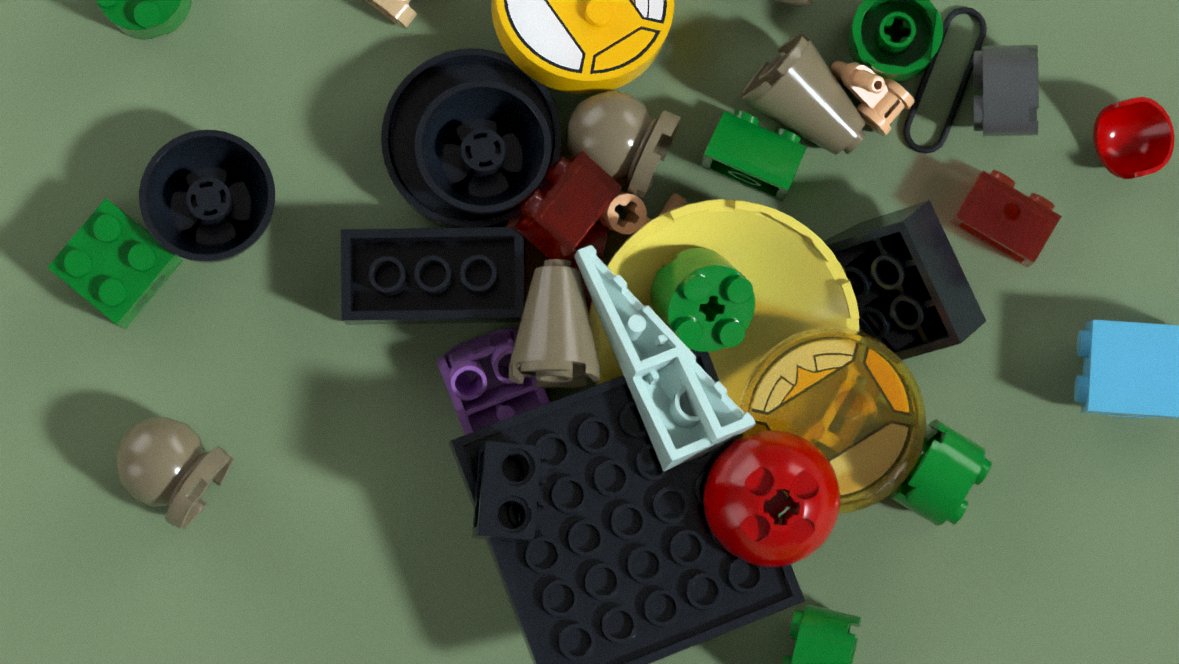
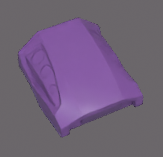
M519 327L497 329L456 345L436 359L465 435L550 403L545 389L536 387V378L524 376V385L509 380L508 367Z

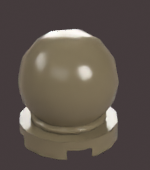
M608 90L590 96L578 104L569 119L567 146L575 163L591 176L610 181L627 177V180L630 182L627 192L645 199L655 181L652 177L660 160L664 161L678 129L681 117L664 110L659 119L653 118L652 120L645 105L627 93Z
M151 417L132 426L119 443L116 456V468L120 483L134 499L150 506L167 505L166 521L172 526H176L179 529L182 528L183 530L207 506V503L201 500V497L211 483L215 482L221 486L234 462V458L228 455L220 446L205 453L200 436L188 424L168 417Z

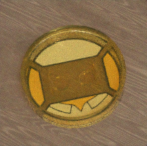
M823 327L803 331L773 347L763 356L750 374L745 384L739 407L744 413L749 412L756 422L753 427L741 433V437L759 431H786L807 439L821 450L831 463L840 487L839 514L850 513L872 506L896 490L915 466L924 443L926 431L923 397L908 367L891 349L874 337L856 330L840 327Z

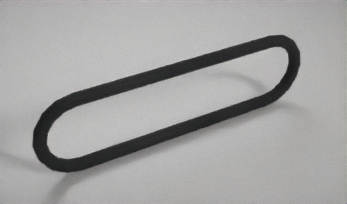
M968 7L956 8L951 11L943 22V38L940 48L952 19L959 14L965 13L972 15L979 22L980 33L973 51H980L987 31L983 16L975 9ZM940 48L925 69L914 98L915 103L910 108L903 130L906 143L916 152L925 154L935 152L946 141L974 68L973 52L941 136L937 143L929 147H922L914 143L910 135V128Z

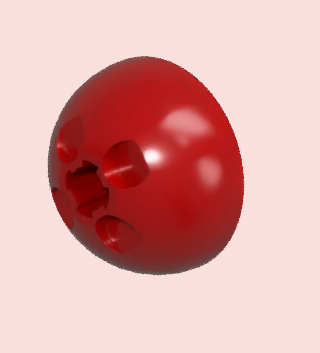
M759 431L738 439L719 455L711 467L705 483L704 511L713 535L732 555L757 566H786L809 557L828 539L839 515L840 487L831 463L813 443L799 435L786 431ZM786 507H789V509H787V511L784 514L780 515L781 517H779L778 514L783 512L786 509Z

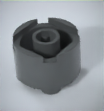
M1038 45L983 46L982 51H973L974 87H983V95H974V131H983V136L1038 135Z

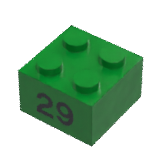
M105 198L47 268L113 323L126 329L183 260L166 250L151 233L116 204Z

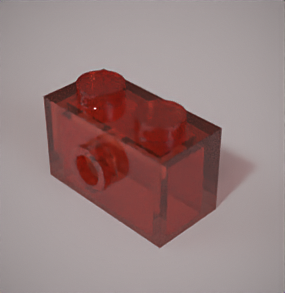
M580 151L569 160L563 156L560 157L545 174L549 183L542 192L536 189L519 208L524 214L514 227L549 259H562L572 253L622 188L616 180L583 151Z
M983 170L976 177L950 222L1024 266L1029 267L1035 263L1062 216L1053 211L1055 205L1046 198L1036 193H1031L1028 197L1014 189L1016 182L1007 175L996 170H992L989 174Z

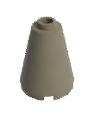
M800 32L777 50L780 54L771 63L766 61L743 90L742 99L750 107L830 153L836 155L843 150L846 154H849L865 137V134L861 131L865 121L811 40Z
M545 260L543 267L534 270L508 367L509 380L524 385V376L536 378V387L542 388L587 386V377H590L595 384L599 382L600 366L581 274L578 269L571 267V262L568 260Z

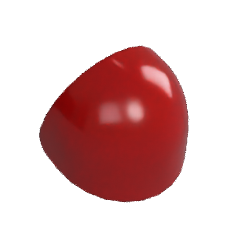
M1136 97L1108 105L1099 112L1093 127L1094 147L1103 166L1116 177L1133 179L1161 170L1172 156L1175 139L1173 125L1167 112L1158 102L1146 97Z

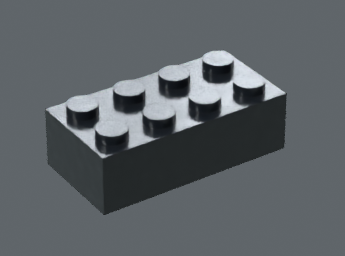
M524 227L341 230L342 321L346 325L521 322L526 303Z

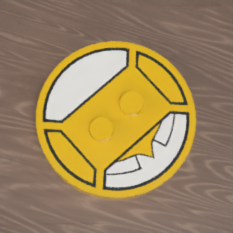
M674 0L491 1L492 19L496 35L510 59L524 73L539 83L559 91L574 94H596L614 90L639 77L652 64L660 52L671 27L675 6Z

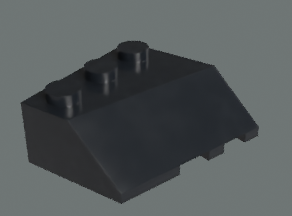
M930 200L861 222L823 241L834 253L851 283L860 316L859 327L878 350L885 354L892 362L961 344L986 322Z

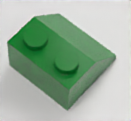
M735 110L732 115L724 111L705 150L701 167L783 202L807 149L806 146L799 144L801 137L778 127L775 132L758 126L760 120L747 112Z

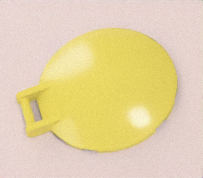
M731 199L705 200L672 209L654 218L638 229L618 249L607 267L615 276L619 274L628 283L627 289L644 307L648 305L653 311L650 294L654 277L663 265L667 267L673 260L678 258L675 256L676 254L690 248H707L728 260L751 282L755 296V311L752 321L746 330L745 338L739 345L708 352L720 383L728 390L727 395L744 413L749 412L754 420L766 422L771 430L790 432L808 441L814 438L838 452L853 444L854 439L881 394L864 367L863 360L858 358L860 352L859 344L855 361L769 415L747 410L750 393L757 377L768 362L786 347L803 339L821 335H841L859 339L860 316L851 283L834 253L807 226L777 209L759 203ZM591 301L589 318L600 366V379L596 383L598 385L622 376L623 373L594 303ZM860 375L868 381L839 431L836 433L829 429L828 426L857 376ZM747 430L740 434L741 437L748 435Z

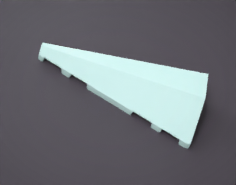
M592 245L577 250L574 258L663 471L705 455L756 424L749 412L744 413L727 395L728 390L720 381L715 382L696 362V356L648 305L644 307L627 289L628 283L619 274L615 276L596 255L597 250Z

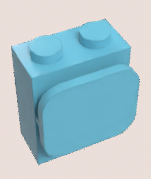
M1091 320L1085 323V330H1079L1077 337V356L1084 357L1083 375L1076 376L1074 385V400L1081 403V413L1114 417L1179 420V325Z

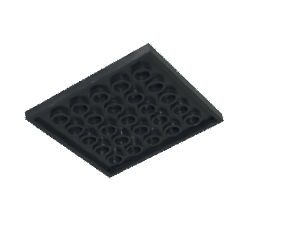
M691 349L690 351L696 356V362L715 382L719 381L709 353ZM624 375L449 441L473 508L475 504L479 446L483 442L493 441L542 446L541 458L548 459L545 486H538L537 505L544 506V522L541 533H535L534 541L528 543L486 539L533 664H650L805 601L791 564L780 567H763L747 563L732 555L718 542L707 522L704 511V489L708 474L719 455L732 443L742 438L740 434L703 456L663 471ZM506 457L502 464V472L508 480L519 482L524 476V466L519 459ZM504 503L499 508L498 519L505 528L515 529L520 522V512L514 505Z

